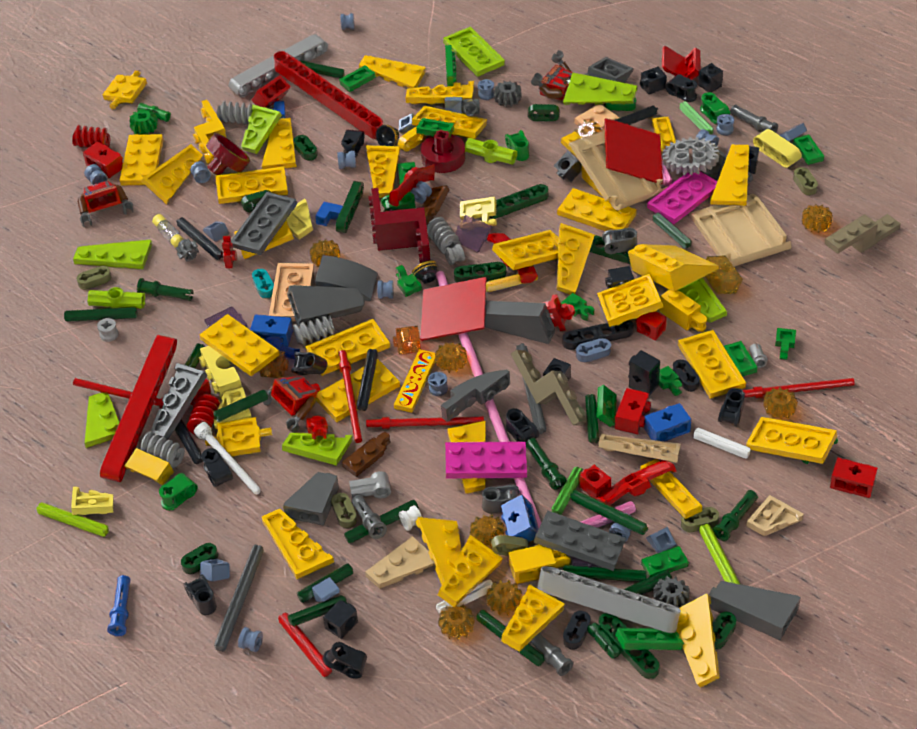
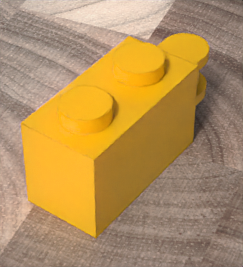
M669 289L660 296L663 307L660 308L659 312L686 331L690 328H694L698 332L706 330L707 317L701 313V305L679 290L672 291Z
M539 544L534 547L509 552V566L515 584L539 579L541 568L544 566L559 568L569 565L571 562L570 557L566 554Z

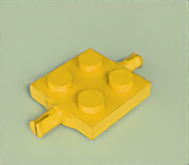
M135 70L131 76L117 75L102 94L104 100L112 101L109 105L111 109L115 110L120 103L133 104L147 84L146 78L139 77L141 75L140 71Z
M256 417L217 423L218 432L214 438L231 456L261 452V437L271 436L272 429L271 427L259 429ZM205 440L206 447H207V446H211V445Z

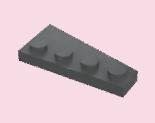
M176 363L174 368L176 370L175 376L171 377L169 381L170 389L168 394H164L162 400L164 403L163 407L158 410L151 428L154 435L158 434L160 438L165 437L167 440L170 438L206 379L207 374L204 371Z

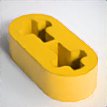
M416 127L400 137L398 146L403 151L408 152L422 143L426 135L417 134Z

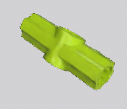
M468 138L466 141L465 152L482 156L488 163L500 161L513 165L516 162L517 151L498 146L495 140L483 142Z
M113 287L108 291L89 290L87 302L89 306L144 308L146 296L145 293L123 292L121 288Z

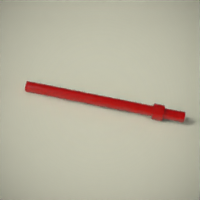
M341 350L339 351L340 372L343 373L355 443H361L362 435L350 374L351 363L348 361L347 352Z
M75 378L73 381L74 386L130 399L132 394L131 391ZM163 397L161 399L156 398L154 405L159 406L160 409H162L164 404L162 401Z
M854 378L767 388L758 386L742 391L745 394V398L754 397L756 399L763 398L765 395L854 386L855 381Z
M484 416L455 417L448 422L443 418L390 419V417H382V419L366 420V427L390 429V427L468 425L484 421Z

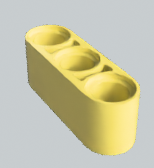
M770 129L763 131L753 138L754 146L760 147L759 151L785 168H788L802 157L801 151L796 146Z

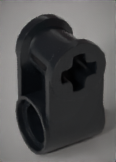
M678 74L665 85V89L670 95L686 102H694L697 99V82Z
M348 129L345 131L341 141V145L344 148L343 153L355 151V158H357L364 144V131Z
M311 352L294 353L295 362L294 367L291 368L292 373L298 375L322 374L327 369L328 362L321 356Z
M732 388L727 392L724 404L719 412L718 422L725 421L738 427L745 394L741 389Z
M512 408L507 411L506 430L513 436L516 442L526 443L529 439L539 437V431L535 424L520 409Z
M209 448L203 451L201 455L204 463L203 467L214 487L233 479L229 466L224 462L216 449Z
M203 574L190 583H183L188 597L193 601L200 614L211 615L216 611L217 605L213 591Z
M336 642L330 650L324 653L323 662L327 667L341 672L352 679L362 677L367 661V655L363 651L356 650L343 642Z

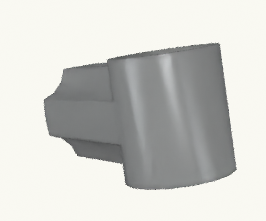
M383 471L375 472L371 475V478L349 481L352 498L356 495L363 497L374 495V497L380 499L386 498L391 494L388 474Z

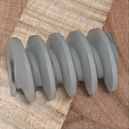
M223 101L222 105L218 106L217 116L220 121H230L231 123L236 121L237 124L242 122L246 125L248 124L249 116L252 115V104H249L248 108H246L245 103H242V106L239 107L238 102L233 106L232 101H230L227 106L226 101Z
M436 217L427 225L429 237L444 255L445 248H453L456 244L461 245L459 237L448 223L445 222L443 217Z
M330 315L328 319L322 316L321 322L318 318L314 319V324L309 320L307 321V326L302 322L300 323V329L296 324L293 325L298 344L301 342L303 346H306V340L312 344L313 338L320 341V336H323L325 339L327 334L331 336L335 334Z
M152 431L147 432L141 442L142 451L169 462L172 468L177 467L184 457L185 449L180 448L179 443L173 444L172 440H167L165 437L160 438V435H154Z

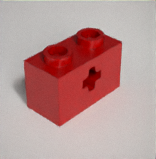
M279 75L260 88L251 101L256 106L269 108L274 102L285 97L291 86Z
M97 141L83 152L85 164L87 166L97 164L109 179L122 170L123 158L121 154L113 151L107 145Z
M626 388L615 416L616 430L638 435L640 427L644 428L645 414L649 413L651 409L649 393Z
M837 457L830 488L870 498L878 467Z

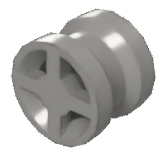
M456 244L453 248H445V256L450 265L455 264L456 261H465L464 251L460 244Z
M105 318L98 322L97 328L101 340L110 342L118 337L116 322L113 319Z

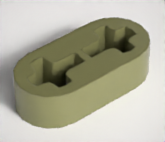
M796 168L793 176L794 182L803 194L814 195L817 192L818 186L816 179L807 168Z
M99 266L80 273L76 279L78 287L87 290L109 282L112 277L107 266Z
M345 493L335 494L331 501L339 525L347 529L354 527L357 523V518L349 496ZM338 502H342L344 504V507H341L340 503ZM345 514L348 515L349 520L344 518Z
M705 507L702 512L687 519L681 516V528L686 532L699 531L700 526L709 524L713 528L719 522V512L713 507Z
M498 535L491 540L493 552L498 555L509 556V552L529 548L528 541L525 538Z

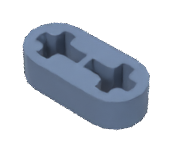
M801 123L779 136L790 141L806 132L807 128L804 123Z
M604 338L582 343L576 348V358L580 362L604 358L611 352V343Z

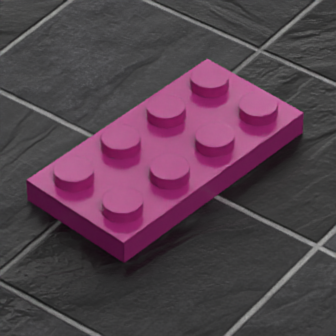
M701 171L700 174L693 172V175L686 173L647 203V208L655 213L662 214L672 224H675L712 196L718 181Z
M445 442L446 479L527 478L525 442Z

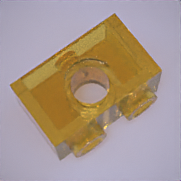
M726 255L707 256L706 260L719 266L718 270L705 276L717 294L737 293L743 279Z

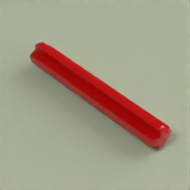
M284 612L282 615H279V623L323 677L330 675L333 670L324 664L323 656L298 625L292 626L289 624V614Z

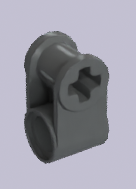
M634 228L607 230L602 234V239L605 242L604 250L608 254L628 252L638 245L637 231Z
M507 485L485 488L482 492V509L490 514L502 512L501 505L518 497L519 487Z

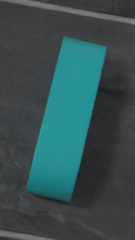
M265 269L254 270L252 272V279L259 296L262 298L272 297L274 284Z

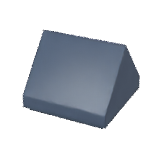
M330 577L312 587L316 602H324L340 591Z

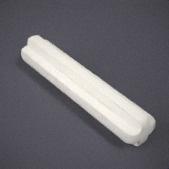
M697 428L694 432V439L745 459L750 455L751 449L747 446L701 428Z
M488 579L480 583L455 608L446 601H442L436 605V610L440 616L445 615L494 591V584Z

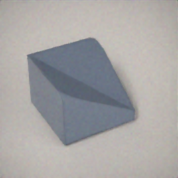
M445 97V110L463 114L462 97Z
M220 559L200 562L201 574L207 580L218 581L230 577V563Z

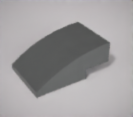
M605 57L589 66L588 72L584 75L625 83L634 68Z
M323 255L315 279V285L322 287L359 288L360 294H363L365 301H371L378 273L362 264L347 259Z

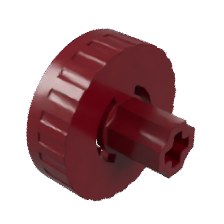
M436 131L434 136L425 139L421 145L422 164L424 167L434 164L436 173L453 172L459 169L465 162L466 155L463 140L456 135L451 134L450 136L448 131Z
M214 133L206 144L207 149L214 156V159L208 165V169L215 175H221L227 167L234 171L242 172L250 162L248 155L223 135Z

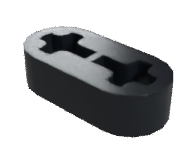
M676 360L673 363L672 370L679 376L682 388L690 392L697 390L700 380L698 374L686 360Z
M577 611L572 615L563 633V643L566 648L574 650L582 645L588 633V626L591 625V617L587 612ZM581 619L585 620V622H582L580 627H578V622H580ZM575 633L576 638H574L573 641L569 640V638H572Z

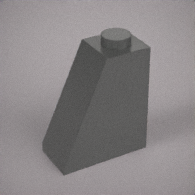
M317 472L284 502V513L293 520L324 526L332 507V497L339 490L337 475Z

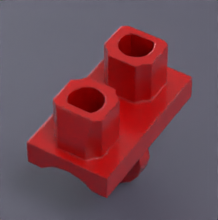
M552 295L551 301L543 303L546 304L549 314H552L550 317L554 327L558 326L560 332L566 331L564 324L566 320L572 319V316L575 314V308L570 304H561L558 295Z

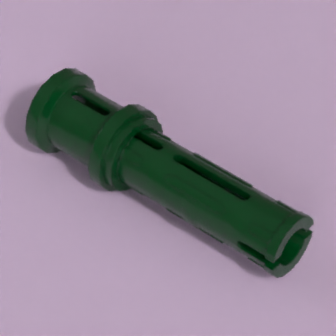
M140 278L137 283V293L151 294L153 297L162 295L188 301L193 299V296L186 295L194 294L193 289L162 285L159 281L150 282L145 281L144 278Z
M535 438L529 439L526 442V448H528L541 467L542 476L548 479L550 482L549 486L553 490L562 488L567 479L559 472L558 465L550 461Z
M748 490L733 510L722 517L720 524L713 528L716 538L721 541H727L730 538V533L739 527L740 519L753 503L757 501L758 495L756 492Z

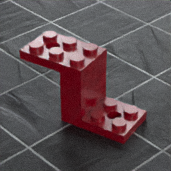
M371 188L372 196H368L369 207L373 206V208H370L372 232L376 231V233H372L373 244H377L378 251L417 247L418 252L422 253L419 254V264L430 261V247L424 207L381 212L378 188Z

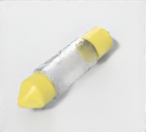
M157 214L153 217L152 222L158 231L175 248L178 247L179 242L184 240L182 235L163 215Z

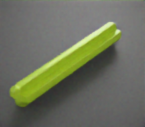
M41 502L36 508L38 514L102 537L109 533L108 525L80 515H72L71 512Z
M701 525L699 532L724 581L740 584L710 525Z

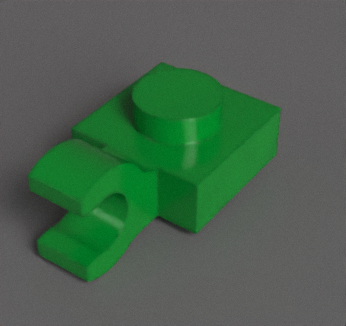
M403 265L395 267L398 272L396 276L399 279L397 280V286L405 297L422 290V285L413 274L407 275Z
M777 328L775 346L781 347L780 359L787 360L789 348L795 347L796 330Z
M669 366L660 369L659 386L663 390L669 388L674 396L681 394L682 391L679 387H682V383L679 381V376Z

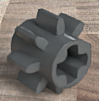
M188 238L179 242L178 247H176L179 259L184 258L185 261H191L196 258L199 250L195 240L191 242Z

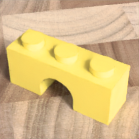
M210 346L200 348V364L202 368L206 367L207 379L212 380V389L214 393L219 394L221 400L225 391L242 387L235 368L225 369L230 367L228 359Z

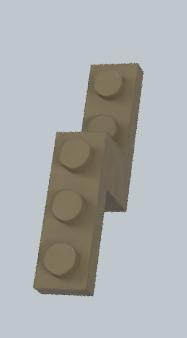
M864 214L827 237L825 245L837 254L850 246H853L862 253L900 229L901 223L888 214L877 221H873Z
M515 350L511 353L537 404H547L558 396L573 426H582L587 423L586 413L579 406L576 400L577 396L570 389L567 383L568 379L561 371H551L541 378L540 372L531 362L532 357L526 350Z

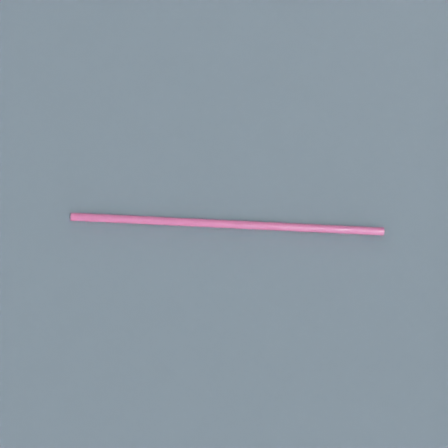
M438 271L435 275L439 286L448 285L444 272ZM468 333L458 334L474 377L482 375L483 371ZM491 399L485 402L499 442H510L494 400ZM513 478L516 486L519 487V494L532 503L539 528L541 520L525 479Z

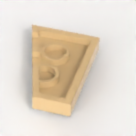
M412 536L365 571V574L373 584L381 589L403 580L405 576L413 573L416 575L420 574L424 569L432 566L435 568L436 565L434 560H431L429 551Z

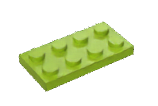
M471 26L443 38V43L445 45H452V51H455V55L477 77L505 65V60Z

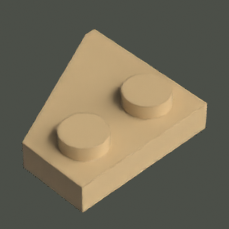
M769 495L747 521V527L766 536L802 521L804 514Z

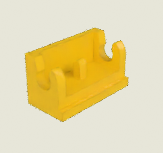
M137 448L125 464V467L130 469L131 472L140 473L155 480V482L162 486L174 473L169 462Z

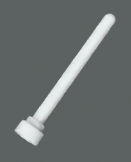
M206 422L200 423L194 430L196 436L199 439L206 440L216 449L223 460L254 494H259L261 492L259 486L213 437L211 427Z

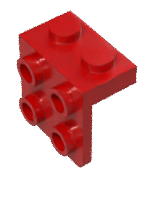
M664 46L662 48V68L665 72L674 76L680 74L693 80L699 76V70L701 69L700 50L695 47L686 57H683L669 47Z

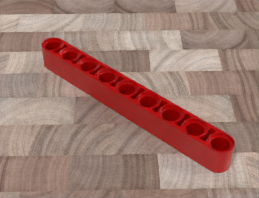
M278 51L274 54L276 72L354 127L364 131L367 136L376 139V131L379 126L383 125V120L287 52Z
M162 335L155 337L101 465L100 478L116 482L123 480L127 470L125 464L135 451L177 348L176 338Z

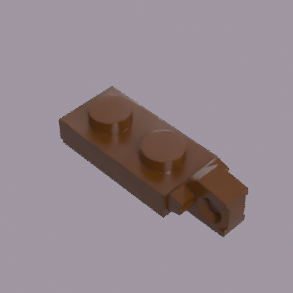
M447 185L432 188V194L426 198L421 208L424 207L426 225L434 219V216L437 215L450 191Z
M384 431L377 438H371L342 461V467L354 476H359L384 455V451L391 443L390 435Z

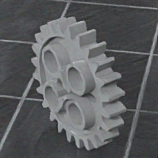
M689 137L688 140L682 138V141L676 140V143L671 142L670 146H666V149L663 150V165H666V169H670L671 172L676 170V174L683 172V175L686 173L693 175V172L700 174V171L706 172V169L711 170L712 166H716V162H719L718 146H715V143H711V140L705 142V138L699 140L698 137L695 139ZM689 149H692L693 163H689Z

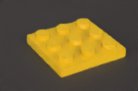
M650 274L597 293L609 327L620 325L624 321L636 319L643 314L655 312L663 307Z

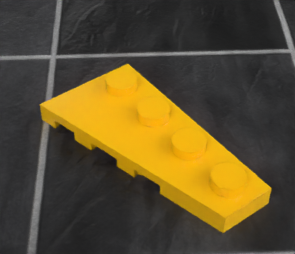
M418 517L416 525L422 531L421 537L424 543H427L430 550L429 556L435 562V570L442 585L461 552L457 521Z

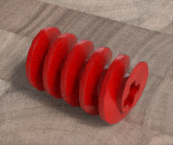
M78 125L72 136L73 146L78 145L79 147L85 146L89 148L97 141L109 147L111 142L107 128H103L101 132L100 127L94 130V127L91 126L88 131L87 126H84L82 129Z
M207 393L197 395L189 421L187 422V429L192 434L196 435L194 430L202 422H206L212 430L215 419L213 412L218 410L220 405L219 399Z

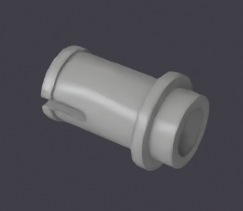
M751 345L749 351L753 361L758 368L764 367L767 364L768 358L763 354L761 345Z

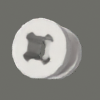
M415 505L411 506L408 511L399 512L401 523L407 531L416 525L418 517H422Z

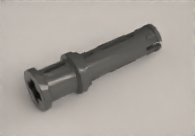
M736 104L730 110L731 115L753 125L757 131L770 129L776 133L778 130L776 122L772 123L764 116H756Z
M356 495L352 499V505L362 517L363 526L368 530L369 535L373 539L382 538L387 532L386 525L381 522V518L377 513L372 512L363 496Z
M540 633L530 641L544 655L545 662L551 664L556 669V673L559 676L566 675L572 669L573 661L569 658L567 659L559 647L552 646Z

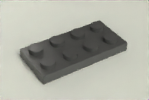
M266 192L231 240L233 248L262 255L297 206L296 199Z
M547 510L535 536L534 543L614 571L626 538Z

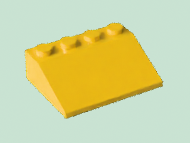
M640 244L628 251L632 271L642 276L650 274L652 281L672 291H676L719 269L718 265L673 245Z

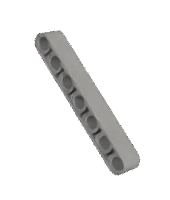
M313 34L283 51L298 61L309 62L324 54L328 49V43L318 35ZM274 56L233 77L229 81V88L238 96L245 97L275 79L280 74L275 71Z
M544 566L540 571L537 589L546 594L668 633L676 632L681 611L676 606L554 567Z

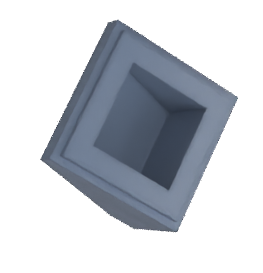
M413 113L399 120L400 133H407L416 127L412 125V118L415 116Z
M216 221L203 228V232L215 242L222 239L223 236L229 235L224 222Z
M668 527L646 537L657 553L677 546Z

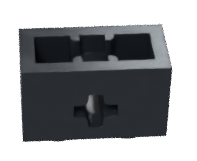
M640 350L629 360V388L649 393L650 396L659 387L660 360Z

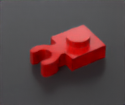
M223 236L222 249L224 251L225 268H233V263L237 260V251L233 250L231 237Z
M321 416L306 418L308 434H312V439H316V436H323V439H326L328 433L326 418Z

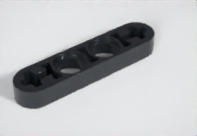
M627 320L620 325L609 327L608 323L568 331L562 336V344L564 348L574 350L582 343L601 338L609 341L628 338L633 335L634 324L632 321ZM605 330H609V331H611L612 333L606 335V334H603L602 332L605 331ZM587 334H591V335H593L594 337L588 339V338H585L584 336L587 335Z

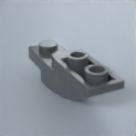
M506 369L485 373L469 379L450 390L451 398L441 405L442 418L448 422L452 418L457 417L466 408L471 407L476 401L483 405L485 402L493 399L496 394L505 390L510 385V371Z

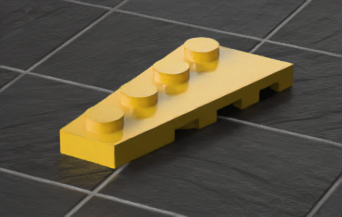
M367 55L363 57L359 64V68L366 65L375 72L376 77L381 76L388 82L394 81L400 87L417 88L426 73V67Z
M468 81L467 85H461L460 82L453 83V86L445 87L442 84L437 85L433 89H430L428 86L409 88L406 91V103L445 104V97L473 99L474 81Z
M281 118L272 130L262 162V169L283 166L284 169L296 167L291 118Z
M190 144L143 177L142 183L167 204L191 174V166L201 161L203 154Z
M731 144L710 204L746 206L749 145Z
M366 145L373 188H378L379 198H384L389 195L391 190H394L400 146Z
M560 223L557 290L570 295L576 292L595 234Z
M486 421L448 428L447 433L450 442H486ZM461 478L466 494L485 489V478Z
M280 508L261 516L263 524L296 579L334 563V557L329 553L327 554L322 549V546L309 538V535L304 530L302 531L298 528L296 523Z
M470 535L443 582L438 596L455 608L502 563L503 558Z
M529 584L525 595H523L519 606L514 612V616L510 619L502 635L501 642L520 652L564 610L565 603Z
M708 594L679 608L681 611L676 629L684 642L683 649L696 683L700 688L720 678L718 657L714 641H716L715 633L712 627L713 615L710 610L711 597Z

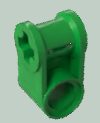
M707 92L701 96L702 105L700 111L712 123L716 124L717 118L722 114L730 115L729 107L716 97L715 94Z
M520 130L515 134H505L507 148L517 151L516 160H527L529 158V141L525 137L524 132Z
M408 192L401 199L399 206L389 205V195L381 200L384 212L390 211V209L394 211L416 208L415 197L411 192Z
M177 474L159 489V496L162 498L161 507L168 511L176 509L187 499L195 495L198 485L185 474Z

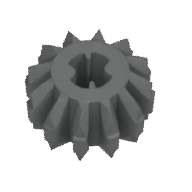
M511 80L509 82L503 81V83H498L495 86L494 99L499 105H504L505 107L510 105L512 107L513 104L517 105L518 101H521L522 89L520 85H517V82L512 83Z
M668 576L665 580L659 579L658 585L654 587V600L680 608L689 602V586L685 585L684 580L678 581L677 576L674 579H670Z

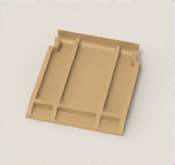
M605 131L569 143L605 201L609 200L615 210H621L653 198L667 188L662 189L660 186L663 179H658L657 183L643 178L640 179L606 169Z
M754 194L747 195L746 206L714 205L689 213L690 218L720 261L724 260L730 268L791 249V241L786 242L787 235L759 197Z

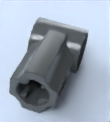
M462 99L463 114H467V116L480 114L479 99Z

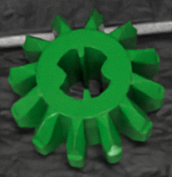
M139 109L138 112H133L129 119L130 129L135 134L148 135V133H154L158 126L157 116L152 110L147 111V109L141 111Z

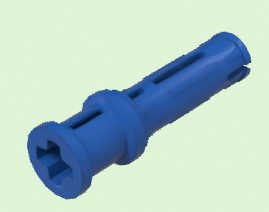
M125 575L117 578L114 607L109 613L111 621L107 631L113 636H122L127 631L125 623L129 613L126 608L131 579Z

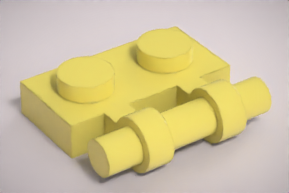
M495 197L460 202V218L467 220V223L460 224L461 230L474 231L476 228L488 229L490 226L497 225L496 219H489V216H496ZM475 218H482V221H475V222H474V219H475Z

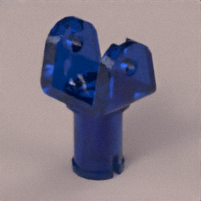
M271 336L266 339V342L279 350V356L273 360L274 362H277L281 356L295 360L294 353L300 352V349L285 346L282 337Z

